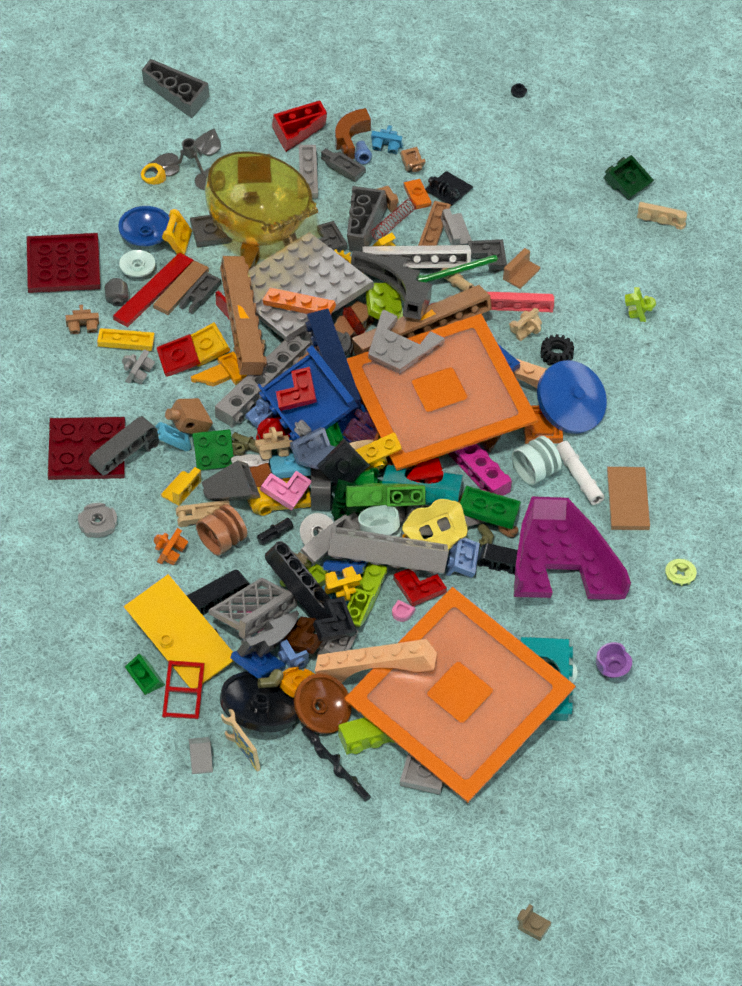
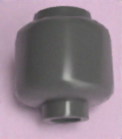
M113 278L105 284V299L108 303H111L113 306H121L128 300V285L120 278Z

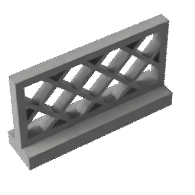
M260 578L209 609V615L239 630V637L244 639L263 629L269 619L273 617L277 619L283 613L290 612L296 608L297 599L290 590H285L264 578ZM260 586H264V587H266V588H268V589H257V588L260 587ZM245 595H255V597H244V596H245ZM258 595H269V597H258ZM232 603H242V605H231V604H232ZM245 603H256V605H245ZM219 611H229V613H221ZM232 611H243V613H232Z

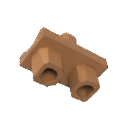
M83 304L79 305L80 310H72L73 315H65L66 327H68L70 334H79V326L87 325V333L97 332L99 314L91 313V309L83 310Z

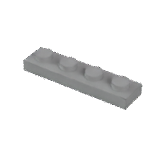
M299 145L300 199L318 198L316 145Z

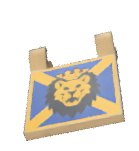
M232 709L229 710L231 716L228 718L221 714L223 723L232 726L234 733L228 734L225 731L226 738L235 742L256 771H260L257 749L236 723L234 711Z

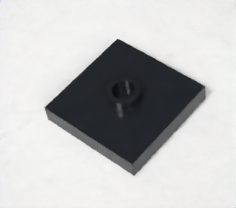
M345 439L317 465L336 486L338 479L353 483L370 466Z

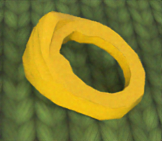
M150 163L142 169L141 178L147 184L156 185L166 180V174L161 165ZM149 168L157 169L158 173L155 177H145V172Z

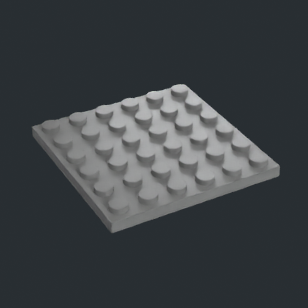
M310 232L248 270V277H251L250 290L254 292L253 303H256L255 315L287 342L306 330L307 314L263 305L262 299L270 288L334 300L336 307L333 312L374 287V283L369 277Z

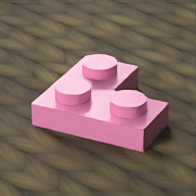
M295 471L288 483L270 473L260 490L292 511L310 486L312 480Z

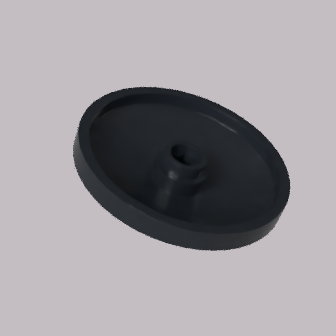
M247 671L229 677L222 686L220 704L223 711L230 717L229 710L232 709L235 713L236 723L247 729L258 732H278L291 727L298 719L294 707V697L286 694L280 687V684L273 688H259L258 678Z

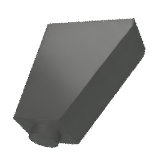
M239 460L201 482L205 497L213 501L249 500L261 497L248 463Z

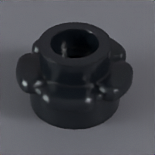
M517 83L511 87V93L516 98H522L527 93V88L523 84Z

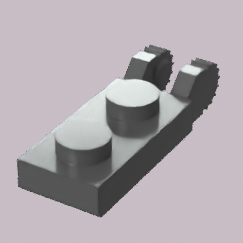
M205 272L186 293V296L179 304V308L184 310L190 301H193L189 307V313L194 314L199 306L222 284L221 279Z

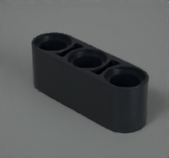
M489 543L483 544L477 564L479 567L485 566L491 570L507 571L509 574L515 575L518 550Z

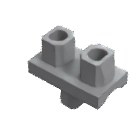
M144 349L138 360H136V355L134 354L123 357L124 370L128 371L131 369L125 382L131 383L133 380L139 384L143 383L147 374L141 371L140 368L150 372L155 364V361L147 357L149 351Z

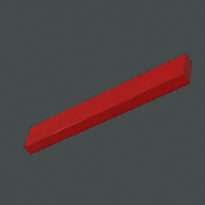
M179 252L113 315V320L129 327L172 285L194 260Z

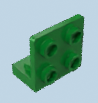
M230 429L192 434L196 468L210 470L226 468L232 464L231 458L234 455Z

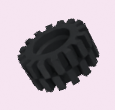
M556 334L555 337L553 335H550L549 338L546 337L541 345V359L543 358V362H547L548 366L560 361H572L574 355L573 342H570L568 337L565 339L564 335L559 337V334ZM552 349H561V350H563L564 352H562V353H554V352H552L551 350H552Z

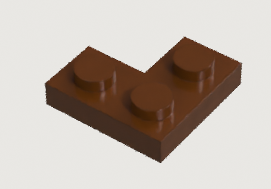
M301 616L282 641L287 640L296 652L307 650L309 654H314L323 642L319 641L317 634L313 633L315 630L313 623L316 618Z

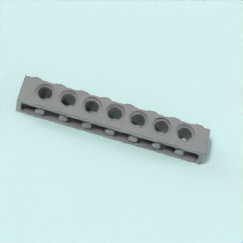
M305 330L288 342L284 340L266 357L267 365L263 367L262 375H247L215 405V418L232 428L237 423L240 424L244 420L245 414L254 408L256 401L261 398L259 395L261 390L258 384L260 383L262 387L266 386L295 365L298 359L307 353L306 349L312 346L310 337H312L311 332Z

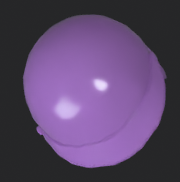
M611 642L603 645L598 650L596 666L604 676L616 678L630 671L632 658L625 651V647L621 643Z

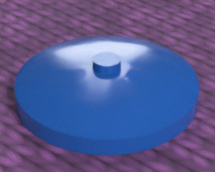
M560 361L546 369L539 379L537 399L540 409L546 419L557 429L571 434L584 433L598 425L604 417L607 406L604 386L594 371L586 365L577 361Z

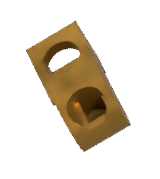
M242 243L240 255L244 256L245 264H248L249 269L256 266L260 258V247Z

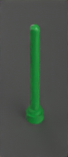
M492 255L426 276L419 274V281L428 283L496 262L498 257Z

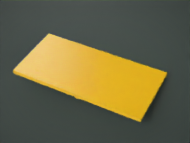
M169 574L123 606L167 661L205 663L203 684L234 662L230 658L233 651ZM172 666L189 688H198L200 668Z

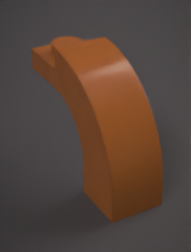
M366 108L344 115L336 125V150L341 149L342 153L351 159H355V146L351 138L356 134L371 131V118Z

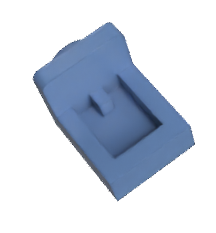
M287 640L280 642L278 656L283 663L287 664L288 668L299 667V669H302L309 663V653L307 650L296 654Z

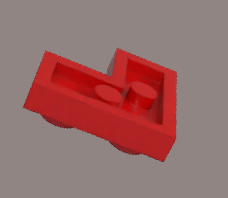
M310 367L291 371L294 387L276 391L280 411L317 402Z
M405 569L393 575L394 581L412 607L447 593V587L438 574L422 581L410 569Z

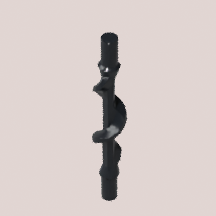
M304 726L301 731L307 736L310 743L314 745L318 756L321 759H328L334 765V774L339 778L346 779L351 784L353 791H356L365 802L368 801L371 795L358 782L356 776H351L340 764V754L332 755L320 742L319 736Z

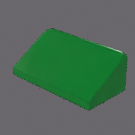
M140 653L125 666L144 695L165 686V683L147 658Z

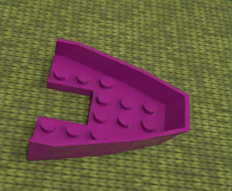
M531 497L521 525L513 597L551 598L553 591L546 569L579 570L588 599H625L631 586L627 569L591 521L569 498Z

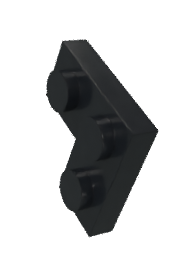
M344 597L326 600L324 607L329 618L315 620L313 623L319 641L355 636L357 630Z

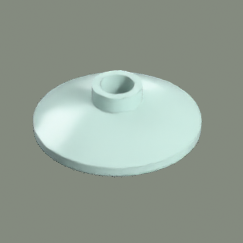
M133 250L121 257L119 266L121 271L130 277H143L154 270L155 259L146 251Z

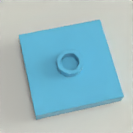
M293 453L283 457L272 455V458L269 459L271 473L280 479L291 478L295 471L304 476L311 475L310 467L297 464Z

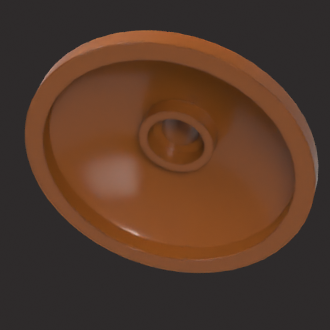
M323 673L313 674L302 680L295 691V711L300 721L310 730L320 734H330L338 731V725L346 723L350 717L351 705L344 700L349 693L345 686L335 677Z

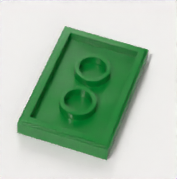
M466 486L460 504L462 505L464 516L513 529L521 501Z

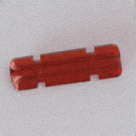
M352 307L344 308L343 315L356 335L365 333L366 328L356 313H354Z

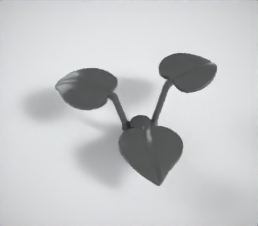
M215 128L202 134L196 140L192 138L183 140V150H180L179 159L173 153H165L150 162L161 165L165 170L166 177H170L179 172L178 164L182 163L184 155L189 159L195 158L201 172L195 177V185L199 189L211 191L223 185V175L220 170L209 167L204 171L197 157V153L199 155L211 156L220 150L221 142ZM150 168L154 173H158L156 168Z

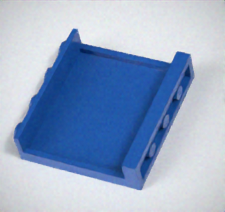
M313 345L306 349L309 353L306 357L264 387L260 383L258 384L261 390L259 395L265 402L267 400L270 402V410L274 415L279 414L281 417L279 422L285 429L289 428L291 430L289 435L293 440L300 438L294 430L295 422L298 423L300 420H303L311 428V432L320 427L326 430L358 407L353 397ZM310 367L317 402L280 411L276 391L294 387L291 371Z

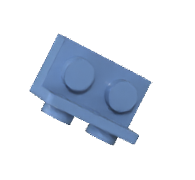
M467 538L456 542L448 550L449 557L446 562V575L450 576L456 571L472 578L476 572L480 543Z

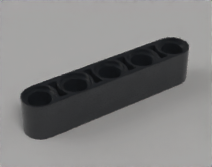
M282 541L276 542L265 553L267 563L312 618H316V620L329 618L324 602L331 598L289 546Z
M233 570L188 594L187 597L200 613L205 615L209 613V609L244 589L250 583L239 570Z

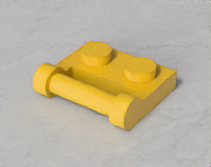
M171 209L168 225L162 234V239L169 242L176 254L180 252L185 255L192 229L177 209Z

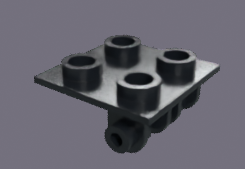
M445 171L438 178L431 176L428 179L430 185L425 190L453 206L473 186Z

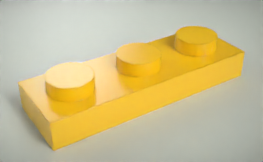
M100 328L97 347L152 351L155 334L153 332Z

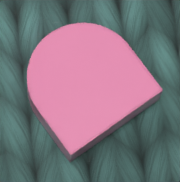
M400 600L392 608V616L399 622L409 620L415 612V607Z

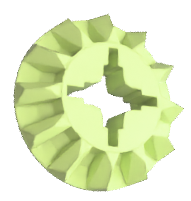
M675 559L667 564L665 574L667 575V580H671L673 585L679 583L682 587L683 584L690 585L691 581H695L697 570L690 561ZM677 571L684 572V576L681 574L677 575Z

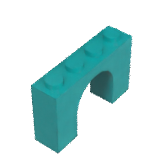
M387 465L382 483L425 485V505H432L438 499L459 502L463 475L444 472L443 479L440 482L426 484L407 479L405 477L406 468L396 471L394 465Z
M521 637L520 641L564 677L569 680V677L573 676V665H569V658H573V646H569V639ZM573 691L546 720H568V715H572L573 703L569 702V696H572Z

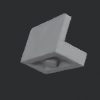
M450 208L444 209L441 221L450 245H466L468 241H472L462 214H452Z

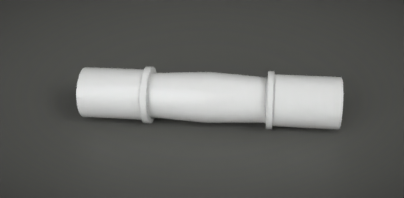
M568 441L559 443L556 448L563 464L568 467L574 479L581 486L580 490L584 492L592 505L601 503L604 500V495L597 486L596 481L591 478L587 469L579 460L578 454L575 453Z

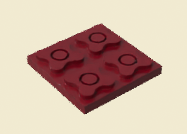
M98 233L26 236L28 293L101 289Z
M125 417L50 418L48 480L125 478V460L106 475H102L89 464L90 456L125 428Z

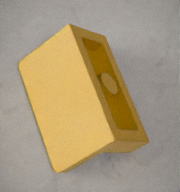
M194 467L190 473L181 471L161 493V497L180 506L201 483V470Z

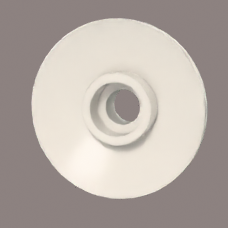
M254 454L237 455L231 458L232 463L239 460L248 463L249 468L269 463V459H262L260 455Z
M321 513L307 516L300 526V537L303 544L306 545L315 537L313 534L314 530L319 534L333 523L332 519Z

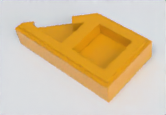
M221 364L191 376L193 383L201 382L213 387L230 380V375Z

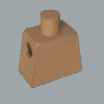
M199 398L178 399L172 408H168L165 412L166 419L173 420L175 426L181 432L189 434L208 432L213 424Z

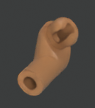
M498 525L499 532L509 538L515 537L519 531L517 526L509 529Z

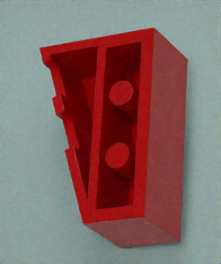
M319 100L273 114L272 128L285 152L326 126L327 112Z

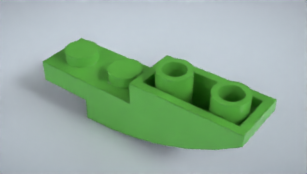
M372 483L360 486H346V506L386 505L388 507L425 505V485Z

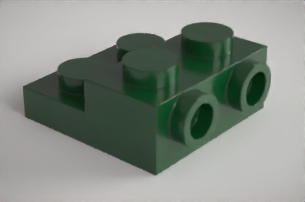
M632 155L627 158H621L615 167L611 165L605 171L606 175L603 177L614 191L619 189L628 200L654 181Z

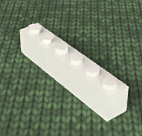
M469 245L362 247V252L385 257H389L390 254L407 257V267L452 268L471 262V249Z

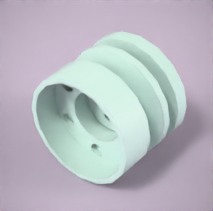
M539 436L512 452L514 468L528 485H535L546 476H551L553 473L558 472L562 466L557 448L545 436Z
M376 505L365 509L358 516L360 531L403 537L398 510L395 507Z

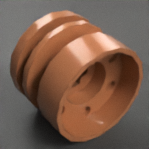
M228 504L221 505L212 512V515L208 514L196 523V530L202 543L216 556H220L229 550L232 545H237L239 541H243L247 537V528L243 519Z

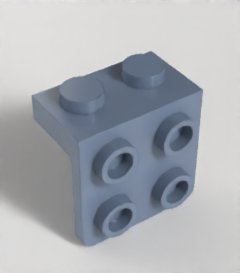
M322 427L290 442L296 463L314 469H319L317 465L335 448V446L330 445L325 428Z

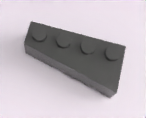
M352 186L350 217L347 229L349 251L362 252V247L370 246L374 233H376L374 228L381 222L388 206L386 190Z

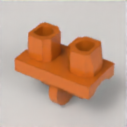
M177 528L170 540L167 533L163 535L158 534L154 537L155 549L158 551L161 548L164 549L157 563L162 564L163 561H166L174 566L180 554L172 550V547L182 552L188 543V540L180 536L182 530Z

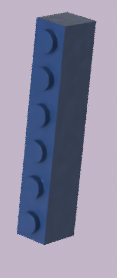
M329 309L308 313L305 327L307 332H311V344L313 347H316L317 352L355 400L358 407L352 411L361 409V398Z

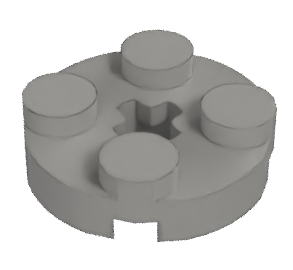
M91 503L85 506L84 511L78 515L79 528L89 538L107 536L115 531L117 514L112 507L110 509L104 503ZM95 518H99V520H102L100 522H94Z

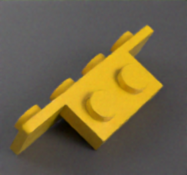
M391 433L356 449V451L370 465L367 469L377 468L379 471L389 464L386 457L402 450L396 433Z

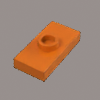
M421 179L404 182L403 186L411 201H415V203L411 202L415 210L432 205Z

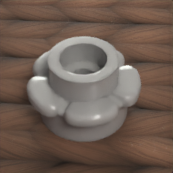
M300 420L298 423L295 422L294 430L300 437L311 432V428L303 420Z

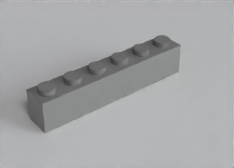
M334 526L331 527L327 547L328 555L335 559L349 558L355 562L368 561L374 565L387 564L393 568L406 567L412 571L425 570L431 574L445 572L449 553L447 544Z

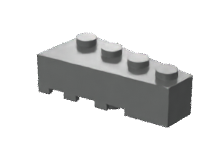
M150 59L142 69L143 83L190 118L197 114L210 97L207 82L158 61Z

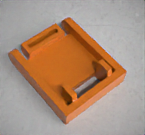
M531 405L538 418V422L524 427L525 444L539 436L549 438L553 444L563 442V431L554 427L546 419L539 405Z

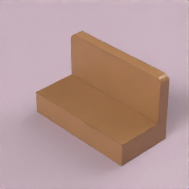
M524 248L504 267L503 280L519 289L540 270V266L529 261L530 250Z

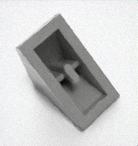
M209 737L188 739L192 774L213 773Z

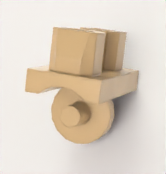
M534 308L530 312L524 311L519 321L513 320L509 323L510 331L516 334V338L519 341H522L531 333L538 334L541 331L540 325L542 321L538 315L539 309Z
M270 427L269 433L263 434L264 439L255 440V446L259 450L262 459L272 458V449H277L278 456H289L290 442L292 440H289L288 435L283 436L282 431L276 432L275 427Z

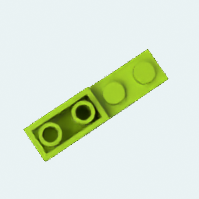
M368 562L360 585L355 588L356 593H353L347 607L353 623L357 627L363 625L374 606L387 573L386 566L374 565Z

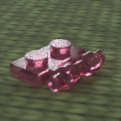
M357 409L354 415L359 418V421L355 418L351 419L342 435L352 442L374 440L377 430L369 414L366 411L362 412ZM365 423L368 424L370 427H372L373 430H370L369 428H367V427L365 426Z

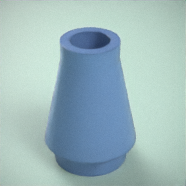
M358 141L356 143L355 159L360 164H367L372 158V153L364 141Z

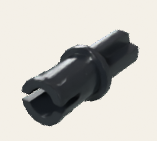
M285 518L276 525H270L269 529L257 535L259 544L264 545L276 537L279 539L280 535L293 529L292 521L289 518Z

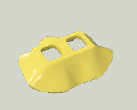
M438 499L427 508L413 510L402 526V531L408 538L447 544L448 550L460 539L465 538L468 532L462 505L459 502L448 499ZM446 517L451 527L446 531H441L437 521ZM429 525L433 536L427 539H423L419 531L420 527Z

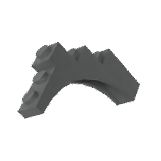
M353 250L351 264L359 271L374 276L393 287L400 294L404 302L403 316L421 320L431 300L432 284L419 281V270L406 268L407 257L392 254L389 257Z

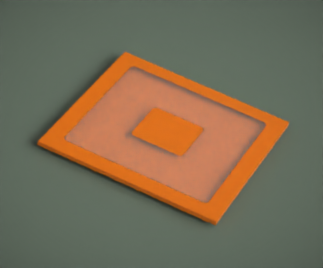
M482 314L431 330V332L444 337L445 343L442 346L438 345L430 354L420 357L418 362L401 373L368 358L369 351L347 358L358 393L380 438L391 433H396L402 450L389 455L396 471L538 422V418ZM430 331L407 339L421 344Z
M451 587L398 642L403 643L427 639L437 652L434 670L412 672L397 668H373L344 700L469 803L576 686L454 587Z

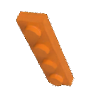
M270 288L262 299L263 305L305 314L327 308L331 314L336 307L334 300Z

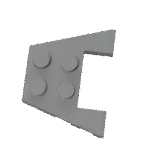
M383 310L368 358L401 373L418 362V359L423 355L433 352V349L438 345L442 346L445 343V338L430 331L421 344L413 342L390 331L398 321L396 315Z

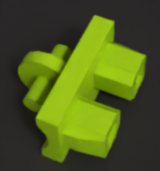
M634 287V293L625 294V304L629 306L630 318L639 317L640 322H646L644 313L653 310L656 306L655 299L647 295L643 298L640 287Z

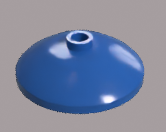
M153 206L132 208L121 216L118 224L119 233L124 240L133 245L153 246L164 241L162 234L167 228L169 215L162 209Z

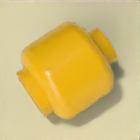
M257 487L261 497L247 501L254 514L265 516L272 512L275 500L260 490L261 487Z

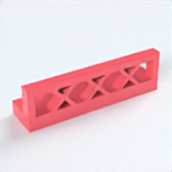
M487 292L491 298L492 310L530 312L532 309L537 308L539 312L553 313V294Z

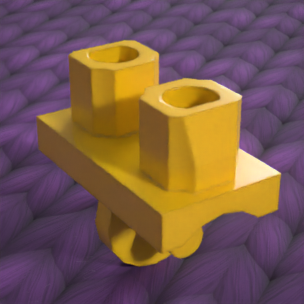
M353 566L342 570L344 579L338 580L335 572L325 574L326 586L324 591L327 594L336 592V597H344L345 601L351 600L350 594L356 593L355 586H359L362 580L361 575L356 574Z

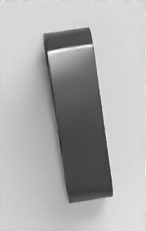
M143 416L136 418L90 456L89 464L102 475H106L139 448L143 447L150 452V449L156 448L159 444L157 428Z
M311 468V510H330L331 481L320 469Z

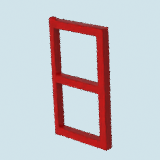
M168 661L162 712L163 718L199 719L205 663ZM172 666L200 668L198 688L171 687ZM169 692L197 694L195 714L168 713Z

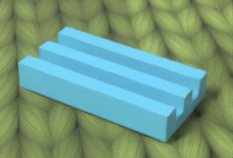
M159 422L156 425V428L159 429L157 431L160 435L159 440L184 451L191 449L187 433L181 432L163 422Z

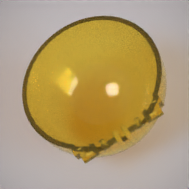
M250 151L233 152L218 158L209 169L205 184L207 210L211 219L222 233L238 243L248 246H269L279 243L295 233L307 217L318 213L316 203L312 200L311 189L305 178L291 165L276 157Z

